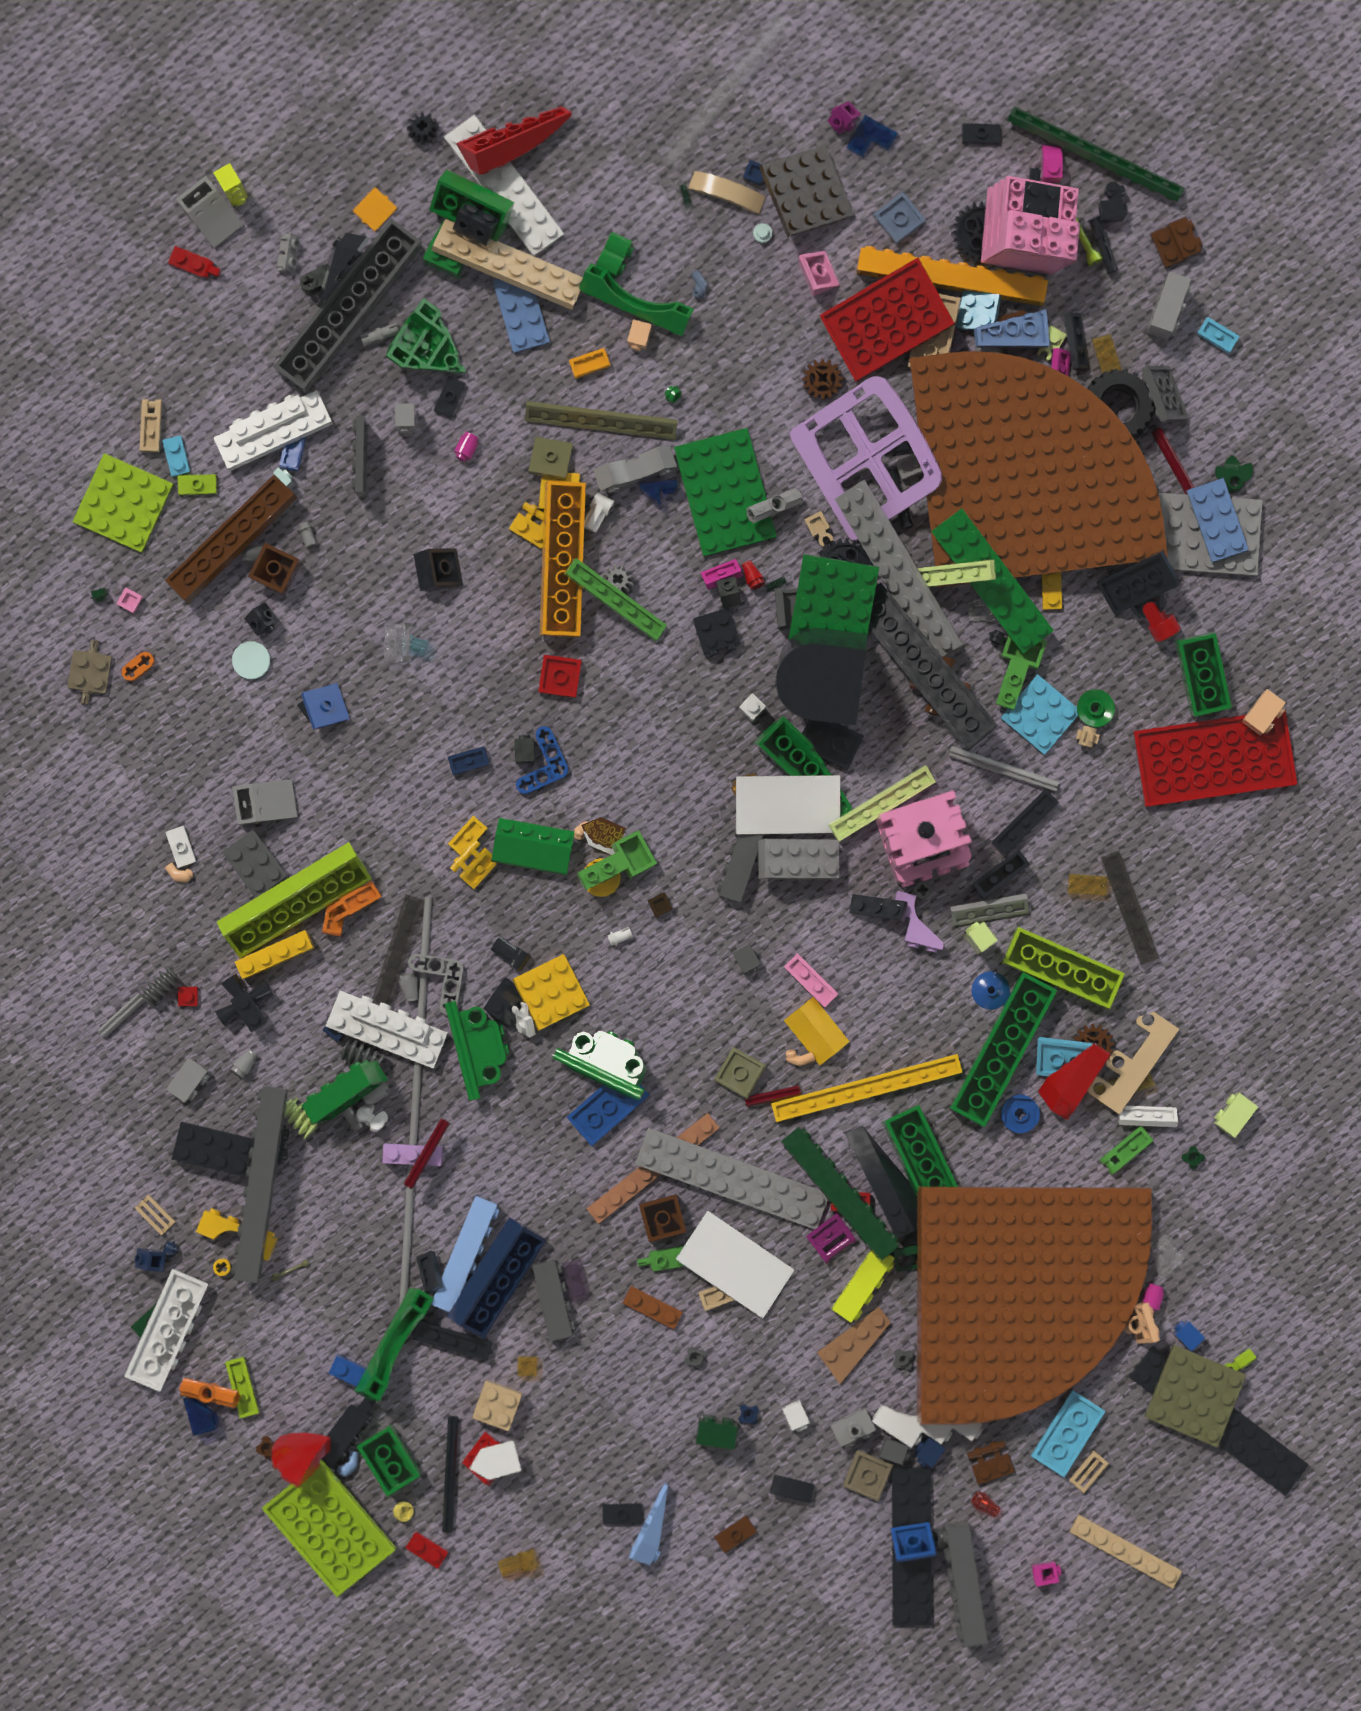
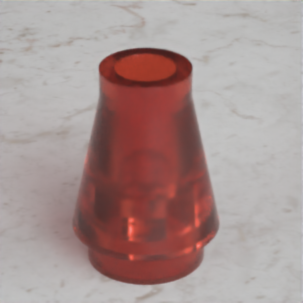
M977 1491L971 1500L974 1509L996 1517L1001 1510L985 1492Z

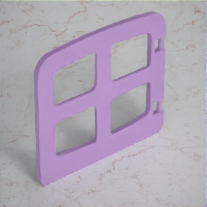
M878 376L868 378L793 428L790 432L792 442L848 537L852 540H858L835 499L845 492L842 482L863 468H869L887 498V503L882 505L881 508L888 520L935 491L941 484L942 472L926 439L896 391L885 378ZM863 388L866 394L857 399L855 393ZM873 394H876L899 425L896 430L876 443H872L853 413V408ZM839 418L856 445L858 453L855 457L833 470L819 445L816 433ZM815 420L818 426L809 430L807 425ZM904 441H908L919 461L924 477L906 491L900 492L884 466L882 457Z

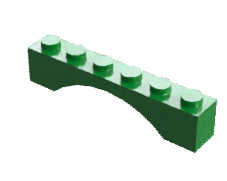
M592 263L585 270L579 287L580 291L588 296L598 298L604 303L616 306L622 311H627L640 319L653 323L655 326L663 327L673 334L681 336L686 331L694 311L693 308L677 301L672 303H653L639 299L624 290L612 278L608 270Z
M409 1288L355 1389L356 1393L369 1401H380L388 1386L391 1370L401 1347L411 1331L425 1316L434 1299L420 1289Z

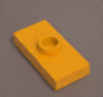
M605 348L569 360L575 379L611 367Z

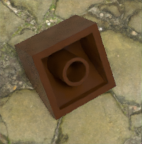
M264 543L248 578L282 596H286L302 562L298 558Z

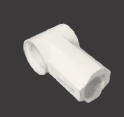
M597 492L590 505V510L584 519V528L597 533L615 501Z

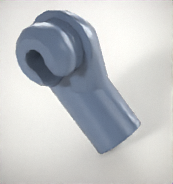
M696 270L691 274V277L696 282L692 294L696 298H702L706 293L708 283L700 271Z

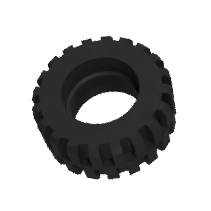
M1111 369L1110 372L1105 371L1099 377H1095L1087 389L1100 400H1102L1106 393L1113 390L1123 391L1132 397L1136 405L1135 414L1130 421L1123 424L1134 440H1136L1146 431L1155 414L1156 408L1154 407V402L1149 397V388L1143 379L1138 378L1139 374L1136 372L1131 374L1128 373L1127 369H1122V371H1118V369Z

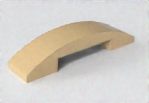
M698 171L694 172L688 188L701 194H708L736 204L756 214L760 213L765 200L764 195L750 188Z

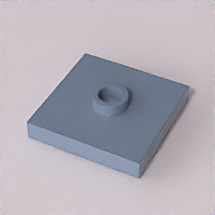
M904 192L873 214V217L896 245L926 223V219Z

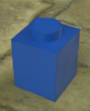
M1181 1320L1174 1327L1176 1331L1173 1334L1190 1351H1193L1205 1339L1188 1320L1185 1322Z

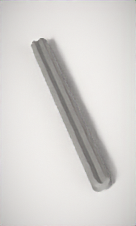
M954 746L950 748L948 754L951 758L1056 792L1059 782Z

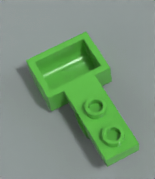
M1008 634L1001 658L1010 662L995 705L1014 710L1028 667L1038 669L1047 643L1046 640L1042 639L1023 654Z
M639 830L613 843L611 847L615 852L614 854L577 873L585 890L611 879L624 870L629 879L657 864Z

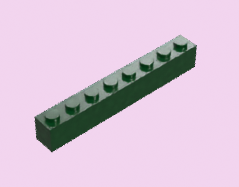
M797 1127L781 1141V1144L877 1259L882 1262L899 1248L897 1244L899 1242L898 1238L892 1232L889 1234L885 1229L886 1224L880 1217L876 1219L872 1214L874 1212L872 1207L867 1202L864 1204L859 1199L862 1197L855 1188L851 1189L848 1186L849 1180L843 1173L838 1174L834 1169L837 1167L830 1158L826 1159L822 1155L824 1151L817 1143L814 1145L811 1142V1135L805 1128L801 1130L800 1127Z

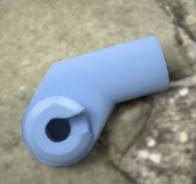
M349 1451L348 1462L337 1468L338 1475L348 1477L357 1469L359 1451Z

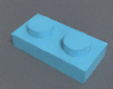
M1209 317L1205 319L1197 332V335L1228 354L1240 337Z
M182 436L162 440L171 477L191 473Z

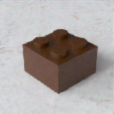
M677 1194L639 1204L649 1242L686 1232Z

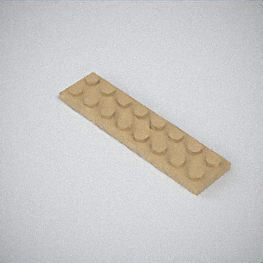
M445 219L432 246V251L568 309H573L580 293L579 287L583 277L498 241L491 240L487 246H484L453 230L454 222Z

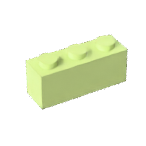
M975 922L965 930L967 934L964 935V938L977 954L998 941L984 922L980 924Z

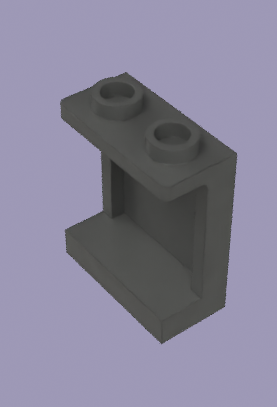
M776 588L774 592L778 629L791 628L797 589L783 590L782 588Z

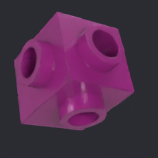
M847 101L833 108L830 112L831 116L827 121L834 131L842 134L845 131L850 132L856 126L855 122L861 116V113L850 101Z

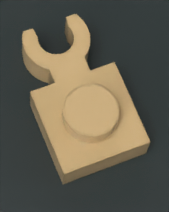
M822 511L804 519L812 537L819 536V545L821 547L825 546L822 541L823 538H828L830 542L833 540L832 535L826 532V530L830 529V526Z

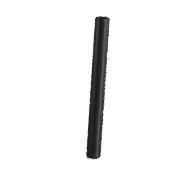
M458 1416L448 1417L442 1532L452 1533Z

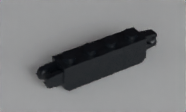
M365 1398L359 1405L356 1403L350 1404L328 1433L327 1437H330V1451L322 1458V1461L333 1473L337 1469L334 1467L338 1460L342 1462L348 1454L345 1451L349 1445L354 1446L360 1438L357 1434L361 1428L365 1431L371 1423L369 1411L375 1401H369Z

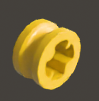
M224 1258L216 1260L213 1265L214 1273L218 1276L227 1275L231 1270L230 1262ZM223 1262H225L227 1264V1266H225L227 1267V1270L219 1272L217 1270L219 1269V1267H217L218 1263L222 1264Z

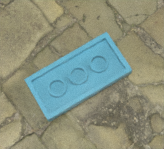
M1071 1390L1031 1456L1065 1477L1104 1415L1105 1410Z

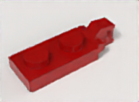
M174 246L168 261L169 265L202 278H208L209 274L215 277L220 276V268L213 266L214 262L210 259Z

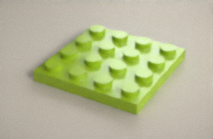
M104 453L72 522L143 553L174 484Z

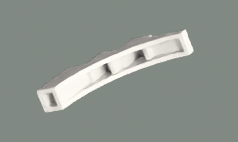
M881 1404L871 1420L911 1448L913 1445L917 1446L922 1438L921 1432L942 1444L943 1441L947 1442L953 1433L951 1432L952 1428L971 1441L973 1438L977 1439L983 1430L981 1428L982 1423L920 1424L917 1422V1416L896 1412Z

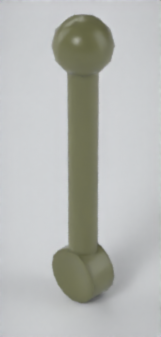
M303 1260L302 1263L299 1265L287 1269L279 1274H272L271 1278L273 1281L279 1280V1277L284 1276L292 1271H295L301 1267H308L309 1261Z

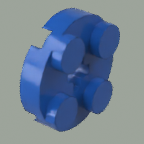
M1014 1095L1008 1098L1001 1108L1002 1122L1006 1128L1015 1133L1030 1131L1037 1125L1040 1118L1038 1105L1032 1098L1026 1095ZM1019 1108L1026 1114L1022 1116L1021 1120L1015 1115Z

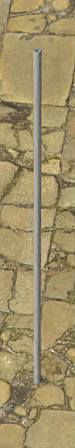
M424 897L421 954L429 955L431 897ZM425 958V962L420 961V965H424L423 970H427L426 963L428 958ZM420 972L417 1009V1017L425 1019L427 973ZM415 1061L409 1145H417L422 1064ZM408 1164L407 1176L414 1165ZM406 1187L399 1306L408 1291L414 1187L412 1189Z

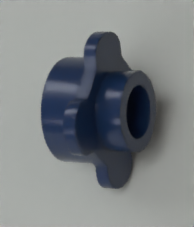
M746 1404L741 1405L739 1422L755 1425L758 1421L756 1416L759 1408L757 1406L749 1407Z

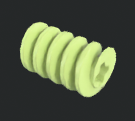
M298 1097L286 1102L284 1118L289 1117L288 1124L295 1122L293 1129L300 1128L299 1135L306 1133L303 1138L305 1140L315 1131L318 1124L313 1125L306 1112L301 1110L303 1103L296 1104L298 1101Z

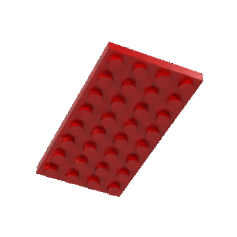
M1286 710L1279 718H1274L1271 722L1274 724L1268 733L1264 732L1262 735L1257 734L1242 723L1246 715L1133 731L1144 806L1150 807L1298 785Z

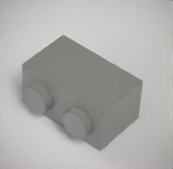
M414 403L395 404V427L398 434H402L403 437H411L413 433H417V409Z
M188 1058L166 1090L184 1103L192 1102L198 1094L197 1088L200 1085L204 1086L208 1081V1073L210 1071L192 1058Z

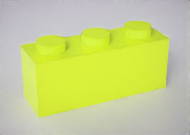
M229 163L213 172L232 207L243 205L249 197L231 164Z

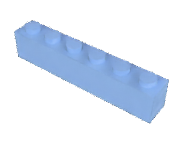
M475 1196L441 1278L443 1287L436 1291L431 1305L449 1312L468 1283L469 1273L473 1274L476 1269L477 1263L474 1261L476 1256H481L485 1246L482 1245L484 1237L488 1238L491 1233L492 1227H489L491 1220H496L498 1216V1204Z

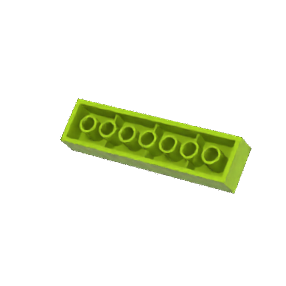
M348 842L216 922L223 937L238 957L242 958L372 880L364 863Z

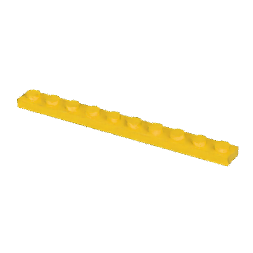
M958 1054L774 1102L771 1105L775 1120L778 1122L963 1072Z

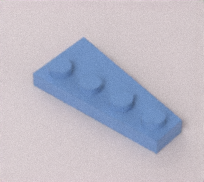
M1046 309L1016 318L1013 317L1005 321L986 324L974 329L976 348H1048L1050 346Z

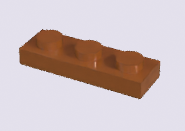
M633 1286L630 1287L623 1301V1304L672 1329H675L683 1313Z

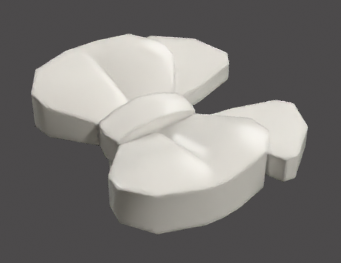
M365 1103L357 1110L356 1121L365 1122L372 1132H378L383 1128L385 1122L388 1121V1116L385 1111L375 1116L372 1114L375 1106Z

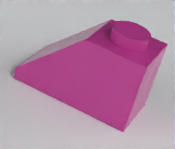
M1042 145L1041 182L1060 183L1063 167L1061 146Z

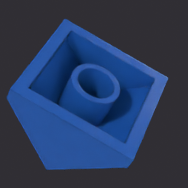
M929 1522L891 1528L897 1562L936 1556Z

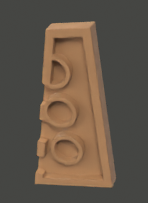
M877 1307L817 1352L839 1384H841L891 1323L880 1307Z

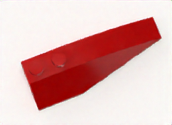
M564 107L539 113L538 118H523V122L519 124L510 122L505 124L503 129L496 130L494 127L458 142L457 147L469 168L479 175H484L496 167L505 166L506 163L527 153L543 142L572 116V112Z

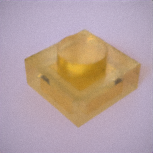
M518 1356L517 1376H537V1356Z

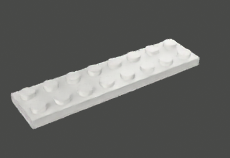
M473 115L444 136V139L480 186L515 202L508 224L535 257L564 236V233L510 162L506 163L503 167H496L484 175H479L469 168L457 147V143L486 130L476 116Z

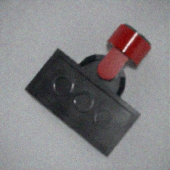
M1163 550L1107 575L1096 582L1114 615L1131 608L1133 613L1140 619L1141 617L1147 618L1150 623L1148 629L1155 642H1164L1180 632L1181 627L1174 614L1166 615L1164 612V608L1167 605L1165 592L1179 586L1181 582Z

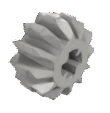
M617 564L613 565V571L608 567L607 572L609 574H603V578L608 579L607 581L620 591L624 589L626 593H629L630 590L627 586H634V583L630 582L634 579V575H629L631 570L627 569L624 571L625 565L623 564L620 570L617 568ZM614 577H617V578L622 577V579H621V580H622V583H621V584L618 583V582H617V583H614V582H615V578H614Z

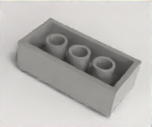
M759 840V879H838L839 840Z

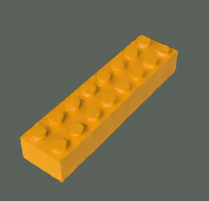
M547 481L545 483L540 636L576 638L580 636L582 587L565 576L564 573L575 558L583 563L586 483Z

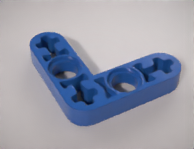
M546 726L538 728L535 735L548 765L517 780L516 788L521 794H529L564 778L568 774V766L551 729ZM542 730L550 733L547 736L549 742L551 740L554 741V743L548 744L544 748L542 744H546L545 740L539 738ZM550 747L557 749L558 753L554 758H550L546 754ZM561 757L562 761H558L561 767H565L562 775L554 772L557 767L555 763L551 765L550 761H556ZM541 772L546 773L548 776L545 783L537 781V775ZM533 776L535 783L538 785L534 787L533 784H530L526 791L524 788L520 789L519 787L522 785L521 781L523 780L526 783L532 781L529 778Z

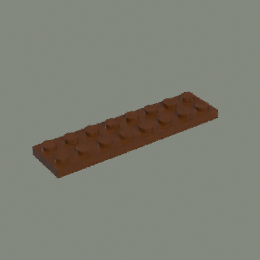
M273 475L165 581L189 604L298 497Z

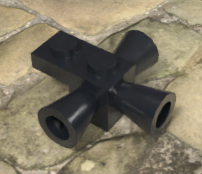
M237 974L221 983L234 997L230 1000L231 1005L215 1011L225 1027L238 1014L250 1032L255 1031L268 1022L257 1003L274 996V993L264 979L251 992L243 990Z

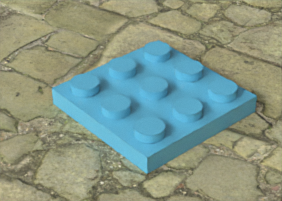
M1037 674L1019 695L1014 710L1008 709L1000 719L1045 755L1078 714L1077 707Z

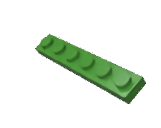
M577 558L572 561L564 573L565 576L652 640L657 641L667 626Z

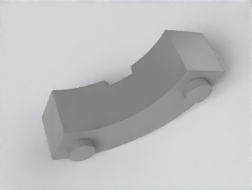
M659 446L637 455L638 458L605 463L594 469L600 491L608 490L609 493L620 490L621 487L658 475L662 477L670 474V470L677 467L670 446Z

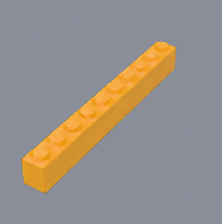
M872 246L861 247L856 274L883 278L917 257H913L911 253L896 254L895 251L889 249L879 251ZM921 256L919 258L935 288L958 292L1000 294L1003 300L1043 306L1045 302L1048 280H1044L1042 276L1027 277L1024 273L1015 272L1010 274L1003 269L993 271L988 270V267L985 266L970 267L969 264L963 262L953 264L946 259L936 261L932 260L929 256Z

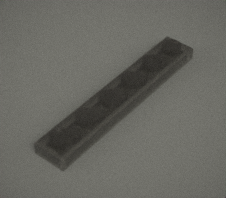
M1119 850L1100 857L1139 964L1143 965L1159 959Z
M405 895L372 998L374 999L372 1003L380 1005L382 1002L391 1006L400 978L399 975H401L422 910L423 899Z

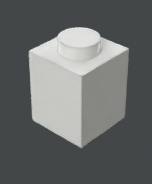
M753 693L739 706V710L752 722L766 709V705Z
M800 1400L782 1407L792 1431L796 1429L799 1432L807 1428L806 1424L810 1422Z

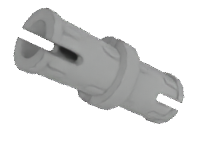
M394 323L381 329L378 327L375 331L360 335L364 347L379 341L384 342L385 339L396 336L399 330L397 324Z

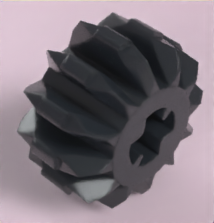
M421 112L420 117L414 113L415 120H408L410 125L406 129L409 131V138H414V143L421 139V144L424 145L425 139L431 143V137L437 138L436 131L439 130V126L436 125L437 120L432 119L430 113L426 117L424 112ZM421 125H425L424 131H420Z

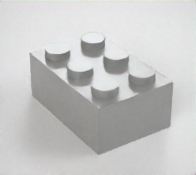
M1169 271L1163 282L1146 331L1147 334L1168 340L1170 336H1174L1180 323L1177 318L1180 319L1186 303H1183V301H1186L1192 289V286L1189 285L1190 278Z

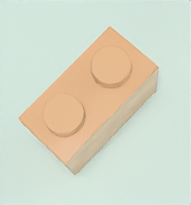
M1266 689L1242 720V723L1259 735H1262L1264 732L1268 733L1274 725L1271 723L1274 718H1279L1285 711L1283 706L1286 702Z

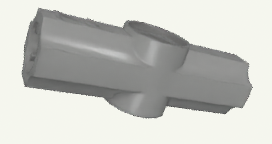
M796 488L779 495H774L770 499L748 507L746 515L749 521L756 523L801 504L802 495Z

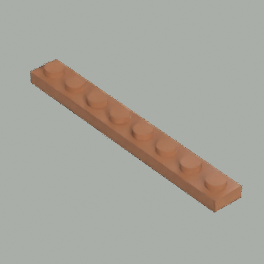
M707 1113L676 1138L699 1145L718 1130L719 1127ZM641 1166L590 1205L587 1208L588 1212L599 1224L661 1174Z

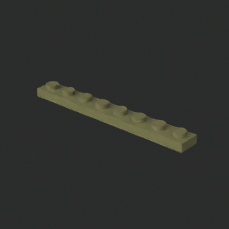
M527 401L525 421L676 440L678 423L676 419Z

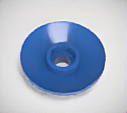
M984 972L977 976L972 984V997L984 1009H998L1005 1004L1010 994L1009 983L1003 975L997 972ZM989 987L995 989L993 994L988 993Z

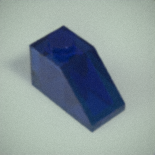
M187 1396L183 1398L193 1436L218 1429V1424H220L218 1413H214L212 1408L192 1397Z

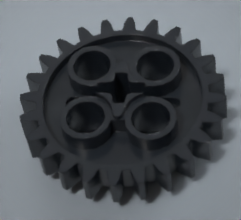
M983 201L979 203L978 207L973 202L972 209L967 205L965 207L966 212L961 210L959 212L961 217L956 216L954 220L957 223L952 225L956 229L951 232V235L956 236L952 243L958 242L959 244L955 249H962L960 256L966 253L967 261L973 257V263H976L978 259L981 262L983 234L978 232L980 230L984 231L986 206H984ZM966 223H973L974 230H969L966 227ZM972 240L978 241L980 248H974Z
M841 538L837 540V543L832 540L830 546L826 544L824 550L818 553L820 557L874 566L870 562L866 551L862 550V545L856 546V540L850 544L848 538H846L844 543ZM846 554H851L853 556V560H849L846 557Z

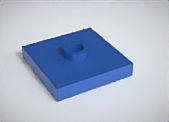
M337 683L301 693L313 730L350 719Z

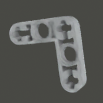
M413 954L408 958L407 965L411 970L443 976L439 1010L442 1014L447 1015L443 1004L447 1003L448 998H444V994L455 996V1000L450 999V1002L456 1001L458 1004L463 974L462 963L453 959L423 954ZM419 957V961L425 962V958H428L426 963L427 970H423L424 965H418L415 968L411 961ZM433 960L440 962L441 967L438 971H433L430 968V963ZM454 963L459 968V971H455L454 977H458V981L447 979V975L452 976V970H449V966H453ZM449 982H453L456 985V990L453 993L446 991V984Z

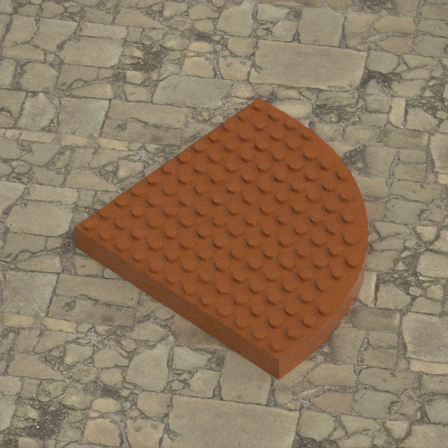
M968 351L910 358L917 424L942 472L940 486L926 496L931 531L959 509L963 508L1014 578L1136 563L1163 550L1168 558L1159 494L1145 457L1126 426L1090 390L1071 377L1049 366L1026 358L1002 353ZM931 532L935 566L955 564ZM965 582V583H956V584L937 585V587H938V588H941V587L965 585V584H970V583H969V582Z
M918 1187V1423H983L1018 1415L1056 1398L1078 1383L1100 1362L1127 1325L1145 1280L1151 1245V1188Z

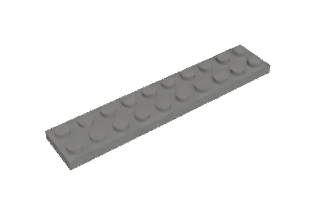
M866 481L859 482L838 496L835 501L873 565L879 567L878 573L889 592L939 654L945 656L963 645Z
M651 1128L647 1129L635 1165L812 1229L818 1227L828 1200L817 1188Z

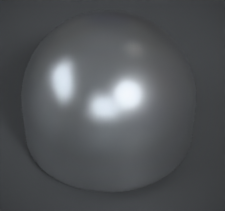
M934 1528L931 1531L935 1548H942L947 1545V1543L944 1544L943 1528Z

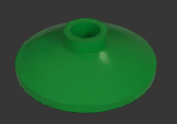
M1088 690L1081 695L1077 702V714L1080 720L1090 727L1104 726L1114 716V701L1103 690ZM1092 706H1097V707H1098V711H1097V712H1093V711L1091 710V707H1092Z

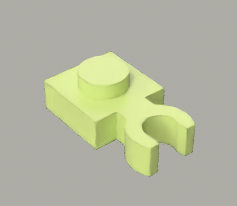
M1051 325L1048 328L1050 346L1048 348H1040L1037 352L1038 357L1042 352H1046L1048 357L1045 361L1047 362L1052 356L1051 350L1059 348L1067 335Z

